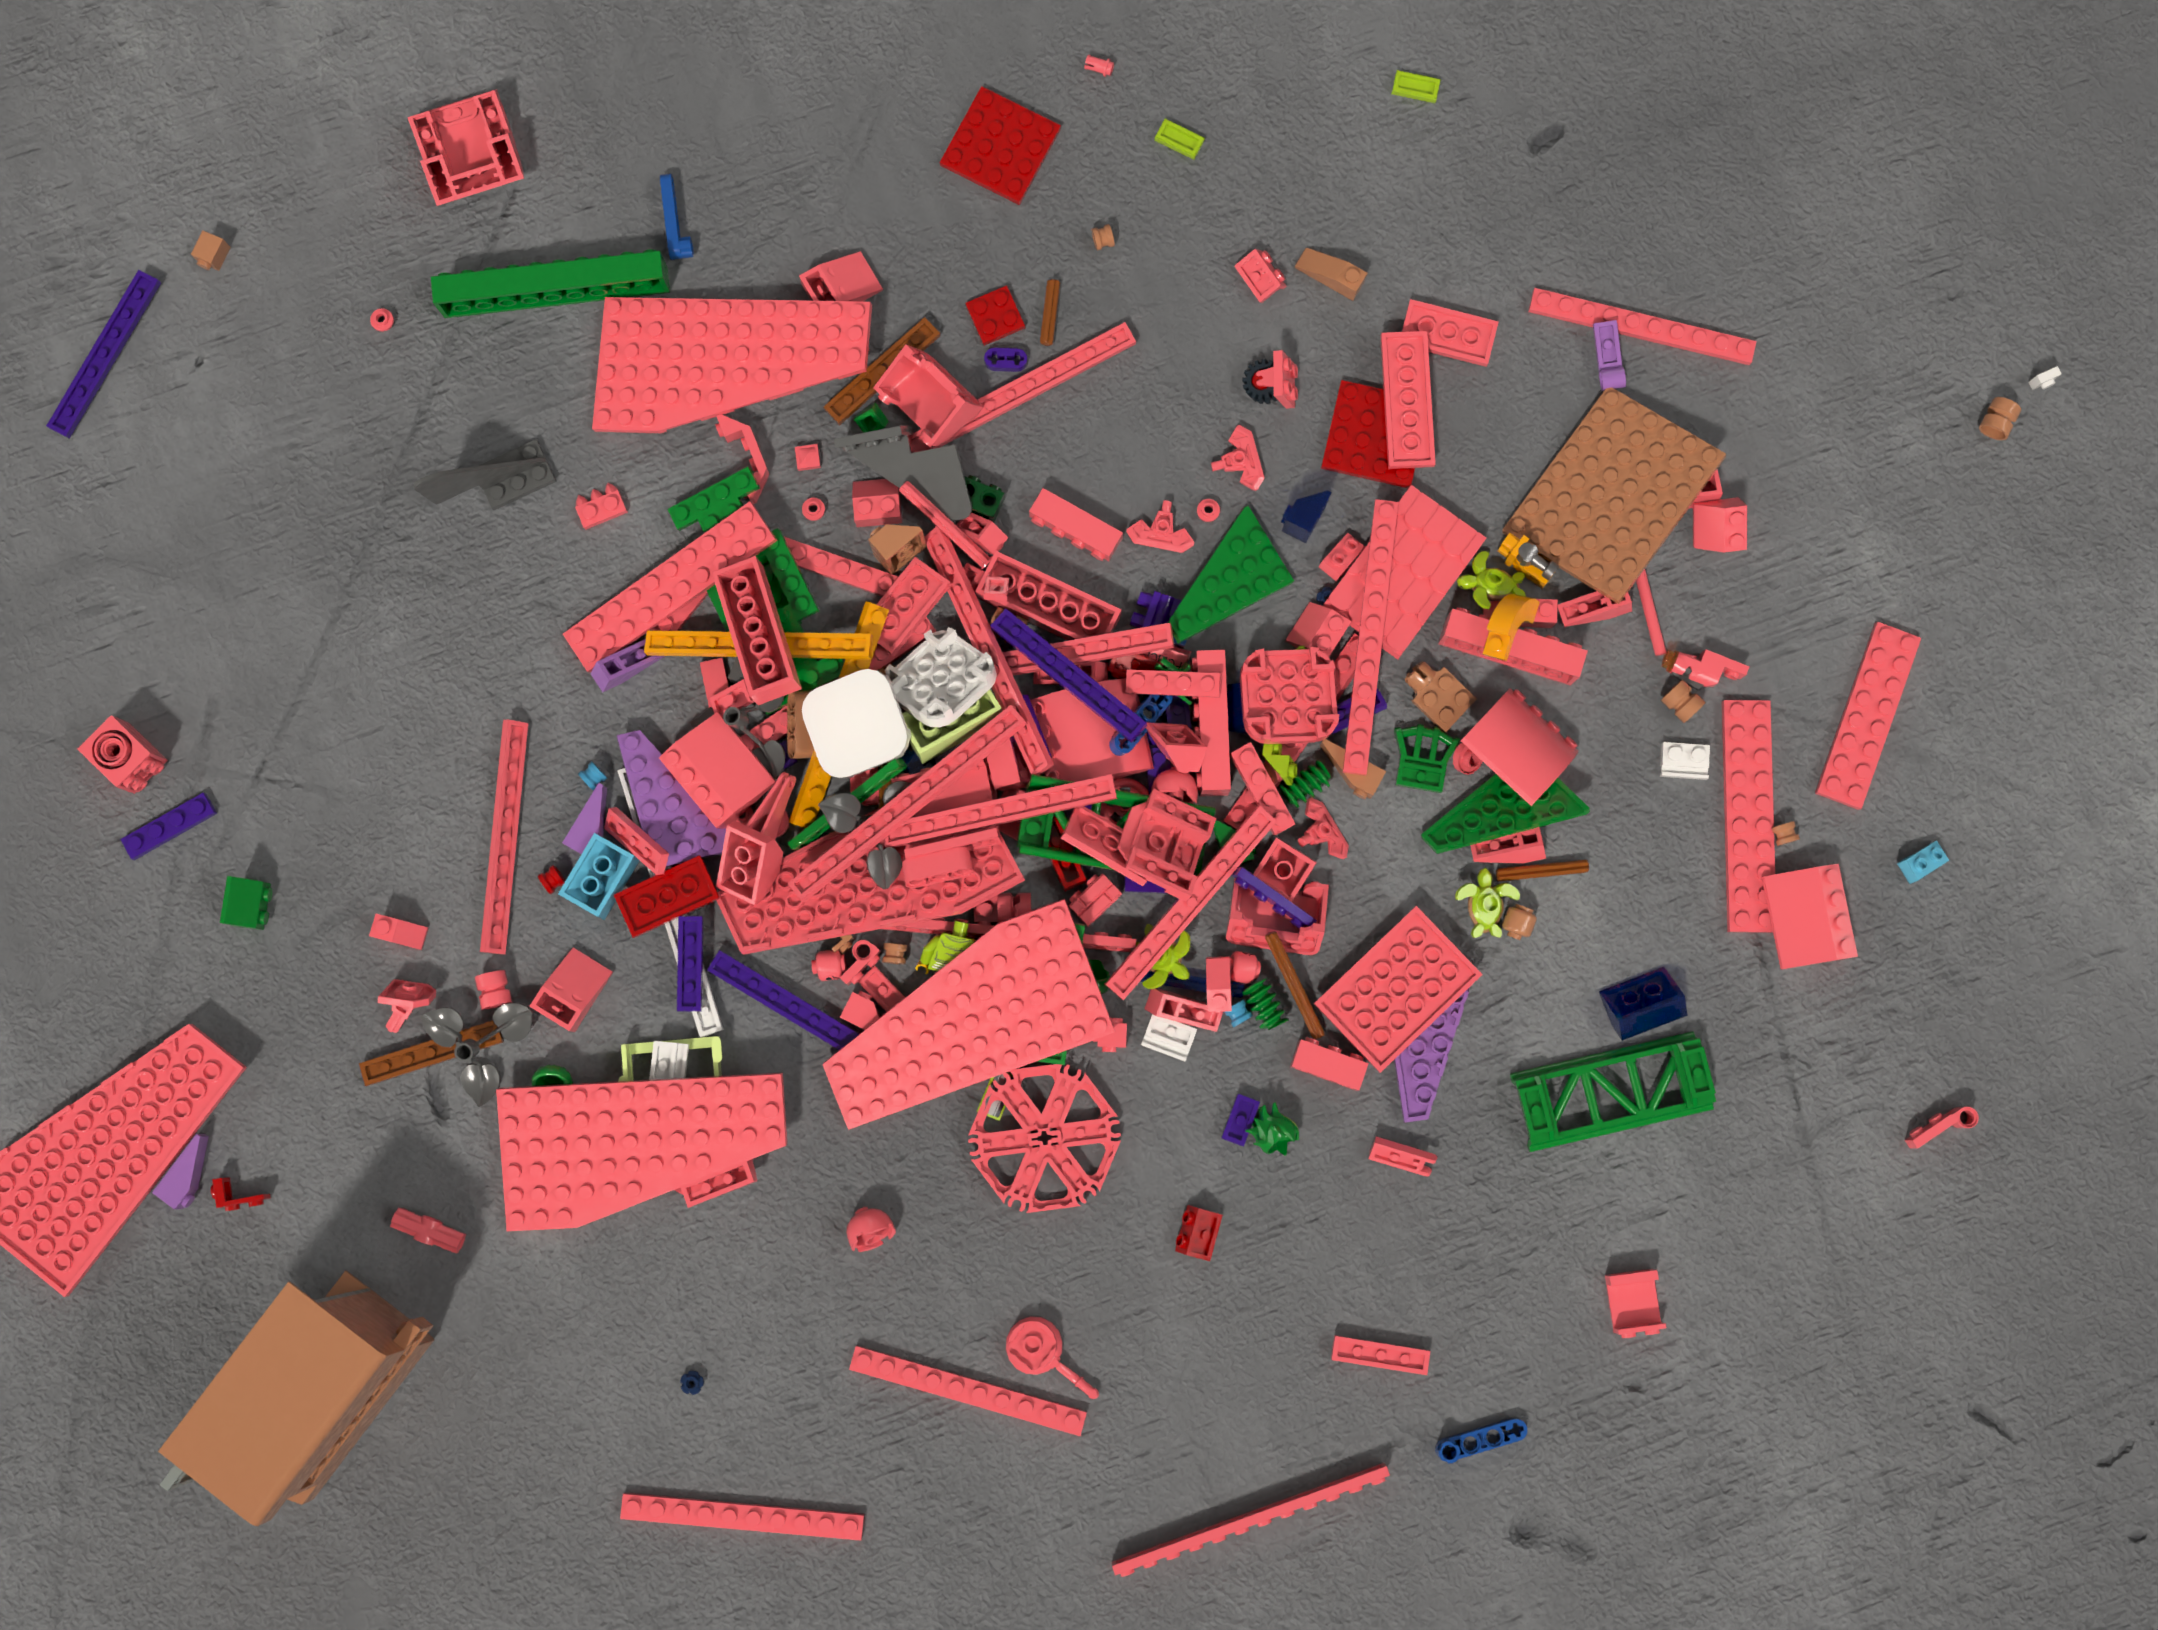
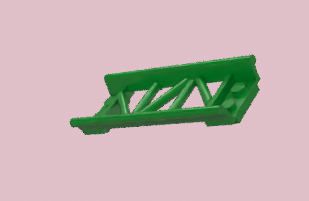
M1032 774L1027 784L1026 793L1074 782ZM1116 790L1117 799L1092 804L1091 810L1100 815L1101 803L1124 806L1131 809L1136 805L1147 802L1149 795ZM1183 802L1213 817L1215 815V808ZM1130 809L1116 823V825L1121 827L1122 829L1124 828ZM1064 811L1020 820L1017 844L1019 853L1114 870L1073 846L1075 851L1048 846L1053 814H1055L1063 830H1065L1069 820ZM1206 842L1201 849L1193 874L1195 876H1198L1202 870Z
M1693 1031L1510 1073L1511 1082L1517 1087L1529 1135L1527 1143L1529 1152L1714 1110L1713 1104L1716 1102V1092L1704 1046L1702 1047L1700 1038L1698 1039ZM1670 1051L1671 1058L1648 1106H1646L1635 1063L1636 1059ZM1625 1061L1636 1105L1596 1068ZM1674 1072H1676L1683 1104L1657 1109ZM1570 1074L1554 1109H1552L1545 1080ZM1581 1076L1593 1124L1558 1132L1557 1123ZM1591 1077L1632 1115L1603 1122Z

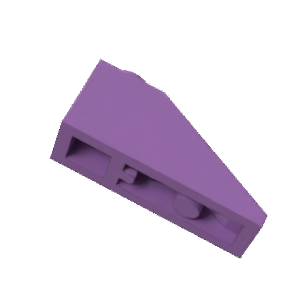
M645 639L597 661L590 674L603 693L624 683L665 656H647L644 653Z
M597 784L562 842L580 854L583 853L594 833L603 837L607 788L602 784Z
M196 1134L152 1192L174 1210L187 1208L195 1199L194 1194L199 1187L209 1137L206 1134Z

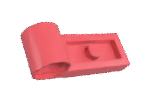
M1955 1107L1946 1114L1938 1113L1928 1120L1930 1123L1925 1127L1919 1126L1909 1133L1910 1137L1904 1141L1909 1148L1918 1149L1950 1126L1955 1128L1974 1127L1978 1123V1113L1971 1107ZM1962 1112H1965L1967 1115V1121L1964 1124L1960 1120Z

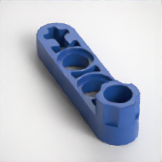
M671 173L660 175V185L670 259L694 257L691 237H680L673 176Z
M1144 695V700L1135 709L1134 713L1145 722L1155 723L1170 705L1172 696ZM1144 707L1152 712L1151 719L1144 716ZM1145 728L1132 743L1126 740L1122 745V749L1119 745L1120 741L1125 737L1117 731L1109 742L1110 750L1117 756L1129 753L1145 735L1147 729Z
M1506 1419L1443 1438L1437 1442L1435 1452L1441 1460L1448 1464L1454 1463L1464 1457L1521 1441L1527 1435V1426L1521 1419ZM1514 1423L1522 1426V1429L1518 1431L1519 1435L1516 1436L1513 1432L1507 1433L1508 1439L1506 1440L1500 1428L1504 1426L1506 1431L1513 1428ZM1495 1429L1498 1431L1499 1439L1497 1442L1490 1443L1487 1441L1486 1435L1489 1430ZM1468 1436L1476 1439V1446L1472 1450H1467L1463 1446L1464 1439ZM1447 1445L1455 1448L1450 1451V1456L1442 1453Z

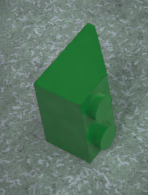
M227 876L220 923L240 928L264 930V925H267L269 919L267 906L273 894L271 884L263 881Z

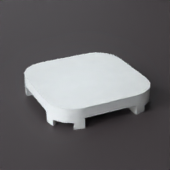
M949 627L947 631L941 630L932 633V630L924 633L926 640L896 667L889 664L884 670L886 676L893 683L892 688L899 706L930 727H943L954 722L990 690L997 677L996 668L991 656L987 652L983 654L961 639L957 635L956 630Z
M871 669L859 670L814 689L803 701L802 715L819 763L829 775L844 779L852 778L864 771L892 761L894 758L899 759L908 748L910 738H912L911 731L907 728L892 688L893 683L883 673Z

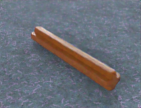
M1585 859L1499 868L1496 870V878L1500 882L1586 873L1589 871V863Z

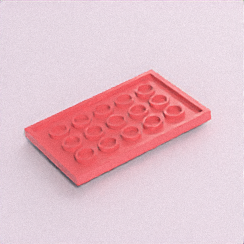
M1415 906L1332 985L1314 1005L1381 1073L1483 974Z

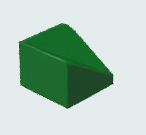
M876 402L860 411L854 418V421L863 433L881 430L888 423V419Z

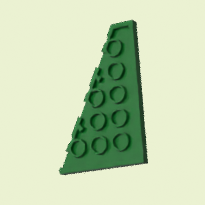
M1249 506L1242 510L1167 622L1172 625L1173 636L1178 644L1294 582V579Z
M1495 774L1423 832L1421 838L1436 854L1587 815L1590 812V808L1559 778L1531 806Z

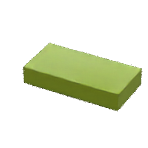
M1397 70L1391 94L1435 103L1441 79Z
M1164 119L1154 141L1195 160L1205 138Z

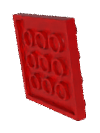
M981 86L944 153L940 166L1020 205L1057 138L1061 125Z
M1341 380L1321 469L1409 489L1412 485L1415 468L1388 469L1384 389Z

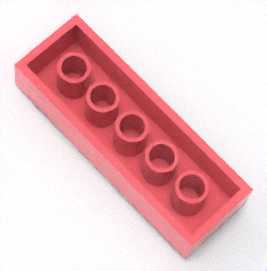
M995 551L975 591L978 599L997 608L1000 606L1007 609L1013 615H1019L1029 620V623L1067 641L1113 633L1121 617V609L998 551ZM986 576L1009 578L1007 601L984 600Z
M756 556L712 572L749 696L757 705H761L802 689L764 566Z
M1457 608L1452 609L1445 619L1438 642L1439 645L1570 686L1581 675L1588 650L1582 649V646L1571 642L1565 644L1559 642L1560 639L1548 635L1543 637L1537 635V632L1532 629H1518L1508 659L1504 661L1482 654L1489 631L1486 629L1491 617L1487 615H1479L1478 617L1470 614V611L1467 609Z
M1225 650L1197 651L1196 656L1192 658L1191 672L1220 673L1221 688L1220 698L1192 697V699H1196V704L1192 708L1193 722H1197V727H1194L1193 732L1207 746L1200 771L1196 773L1195 781L1198 791H1200V797L1228 796L1231 790Z

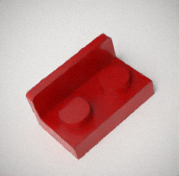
M1135 654L1112 658L1107 670L1112 672L1111 675L1113 677L1124 679L1127 676V670L1158 671L1154 669L1156 663L1160 665L1162 663L1146 655Z
M1188 1205L1182 1216L1183 1223L1180 1234L1176 1238L1175 1251L1210 1261L1223 1215Z

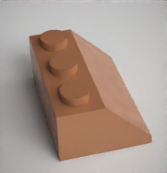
M886 524L882 528L877 527L870 534L871 538L868 539L874 557L888 573L893 575L927 547L923 530L917 526Z

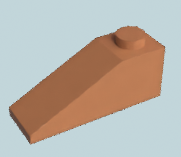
M1309 248L1304 250L1295 265V268L1352 301H1354L1367 276V272L1347 261Z
M1324 739L1320 747L1349 788L1354 790L1353 794L1362 799H1366V797L1371 799L1386 771L1368 762L1366 776L1342 773L1345 749Z

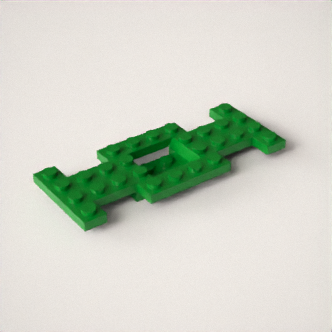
M746 467L670 507L668 512L677 530L681 531L699 521L703 532L706 533L743 506L741 498L757 491L760 487L751 468ZM776 528L771 532L777 541L756 555V557L764 566L784 632L805 633L801 626L802 620L820 610L781 530ZM716 585L707 590V593L726 632H730ZM792 658L802 687L798 691H813L820 686L839 679L844 660L824 658L818 661L817 658ZM788 694L784 696V700L777 710L787 706Z

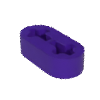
M990 348L984 355L985 365L992 371L1019 372L1024 370L1028 363L1026 353L1018 348ZM993 355H997L998 359L1004 360H997L996 364H992V361L988 359H991ZM1017 355L1023 360L1019 362V365H1015L1013 361Z

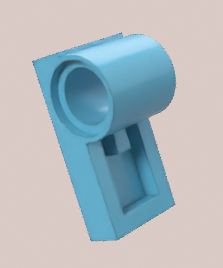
M1936 840L1901 860L1897 865L1908 883L1911 884L1942 866L1949 859Z

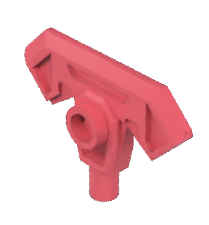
M1237 425L1228 440L1237 449L1221 456V460L1211 462L1212 471L1224 469V472L1244 471L1240 483L1257 491L1265 477L1253 434L1243 426Z
M1166 500L1163 501L1162 509L1158 511L1151 528L1143 520H1140L1127 528L1126 531L1134 544L1183 553L1193 547L1195 542L1185 528L1173 533V513H1170L1172 502Z
M1314 798L1307 799L1305 815L1315 822L1304 832V836L1298 839L1299 845L1303 847L1307 844L1316 845L1328 842V853L1340 859L1347 858L1349 845L1324 803Z

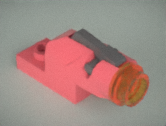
M1707 649L1700 653L1698 659L1695 655L1685 654L1674 650V652L1668 650L1661 665L1673 677L1680 681L1683 679L1696 690L1702 686L1714 687L1718 684L1722 672L1725 677L1737 680L1746 676L1749 670V666Z

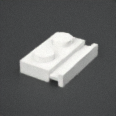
M1661 743L1660 777L1709 779L1710 745Z
M1152 1014L1141 1045L1185 1062L1197 1029Z
M654 1041L649 1080L686 1078L689 1044Z

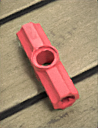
M401 1207L394 1213L390 1225L394 1229L414 1236L413 1238L421 1243L431 1246L436 1245L452 1253L459 1252L466 1236L465 1233L443 1225V1222L426 1215L420 1216Z

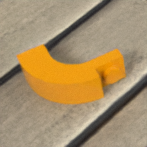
M1517 594L1506 595L1498 603L1486 629L1489 631L1482 654L1507 661L1519 626L1523 622L1533 624L1540 602L1534 598Z

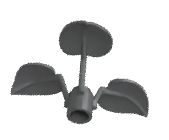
M784 696L761 705H757L754 702L752 703L755 705L754 707H742L741 710L736 707H729L724 712V722L731 727L740 729L758 744L760 748H756L752 752L776 780L782 773L785 765L784 749L775 740H770L763 745L758 738L746 729L749 721L747 712L757 711L759 707L764 712H773L781 706ZM709 708L691 722L693 729L714 715L713 708Z
M898 781L888 785L883 795L884 805L912 783ZM848 793L832 795L818 804L830 827L839 833H851L872 816L858 815L861 809L860 802L855 796ZM878 843L876 845L878 850H872L868 853L867 868L874 882L880 888L888 889L900 874L902 859L896 849L892 847L883 849V846Z
M507 1003L500 1006L492 1017L493 1022L498 1028L478 1041L466 1039L462 1042L463 1036L459 1032L464 1027V1021L460 1013L453 1008L442 1007L423 1013L421 1021L426 1032L435 1043L443 1047H451L456 1043L454 1050L456 1058L462 1062L475 1063L468 1065L461 1073V1084L466 1093L480 1107L495 1095L496 1089L500 1085V1074L493 1064L482 1065L480 1060L474 1059L479 1053V1045L500 1031L502 1036L508 1041L517 1042L524 1039L531 1030L533 1012L528 1006L521 1003Z

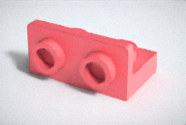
M1254 249L1239 261L1235 268L1258 301L1263 303L1276 291L1287 286L1284 283L1285 277L1279 269L1275 270L1271 262L1273 260L1265 250Z

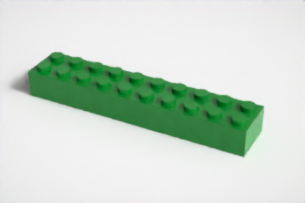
M648 249L643 251V253L636 254L633 252H623L618 256L603 254L599 255L598 258L591 259L578 257L574 261L554 260L552 263L547 264L533 262L529 266L521 267L519 265H509L503 269L488 267L483 269V271L476 272L463 270L459 274L444 272L439 273L438 276L431 277L433 304L444 318L603 301L605 297L630 298L670 293L668 267L661 252L654 249Z

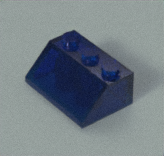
M1665 967L1599 991L1611 1025L1622 1041L1688 1016L1685 995Z

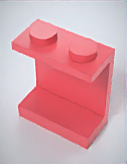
M1645 1269L1605 1275L1613 1332L1621 1335L1622 1338L1636 1337V1332L1645 1331V1335L1659 1334V1329L1666 1328V1323L1661 1322L1655 1280H1659L1657 1270Z

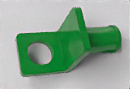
M1164 656L1159 661L1166 667L1164 668L1159 663H1156L1154 669L1158 671L1188 672L1191 668L1186 662L1182 667L1177 668L1165 659ZM1178 696L1187 704H1192L1185 696Z

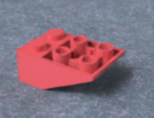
M861 251L819 264L799 275L801 284L811 301L863 302L883 291L882 286Z
M573 947L543 984L529 1007L566 1030L576 1032L613 971Z

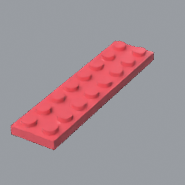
M1880 622L1874 624L1815 794L1857 810L1862 809L1919 647L1920 637Z

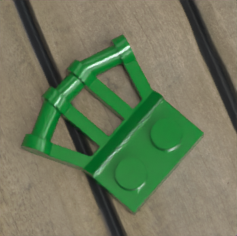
M1422 724L1403 729L1401 727L1394 728V735L1400 754L1395 785L1442 793L1447 762L1459 744L1460 739L1449 736L1441 731L1439 727H1433V729L1425 728ZM1415 736L1412 756H1407L1403 738ZM1422 736L1431 738L1428 759L1419 758ZM1438 740L1449 746L1441 761L1435 760Z

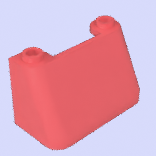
M909 345L903 347L873 387L879 393L878 398L887 405L890 403L897 405L923 430L921 432L923 436L922 441L931 448L934 446L940 447L976 417L983 408V405L931 355Z
M1233 882L1226 940L1236 945L1271 950L1265 935L1276 931L1286 952L1303 955L1318 953L1325 933L1329 885L1321 884L1320 882H1310L1305 885L1303 891L1297 893L1292 903L1317 920L1316 923L1309 927L1298 928L1290 922L1292 918L1286 914L1282 916L1272 909L1273 905L1268 901L1264 903L1253 896L1254 891L1249 888L1243 889Z

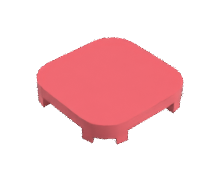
M1316 647L1300 650L1264 651L1263 648L1255 650L1254 653L1248 656L1240 671L1243 723L1248 735L1253 740L1263 744L1312 743L1323 741L1329 737L1339 722L1334 661Z

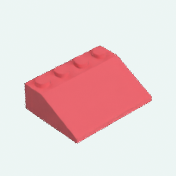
M716 712L677 740L659 757L675 779L718 829H726L728 824L736 821L776 783L773 776L733 728L724 722L723 716L719 712Z
M1839 864L1762 877L1781 970L1858 957Z

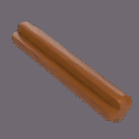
M1055 279L1048 280L1046 286L1040 344L1045 346L1053 345L1060 291V281Z

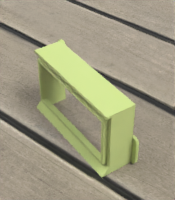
M720 1036L662 1041L689 1044V1049L712 1047L714 1076H722ZM654 1042L621 1045L623 1076L619 1077L618 1082L634 1081L632 1054L652 1053Z

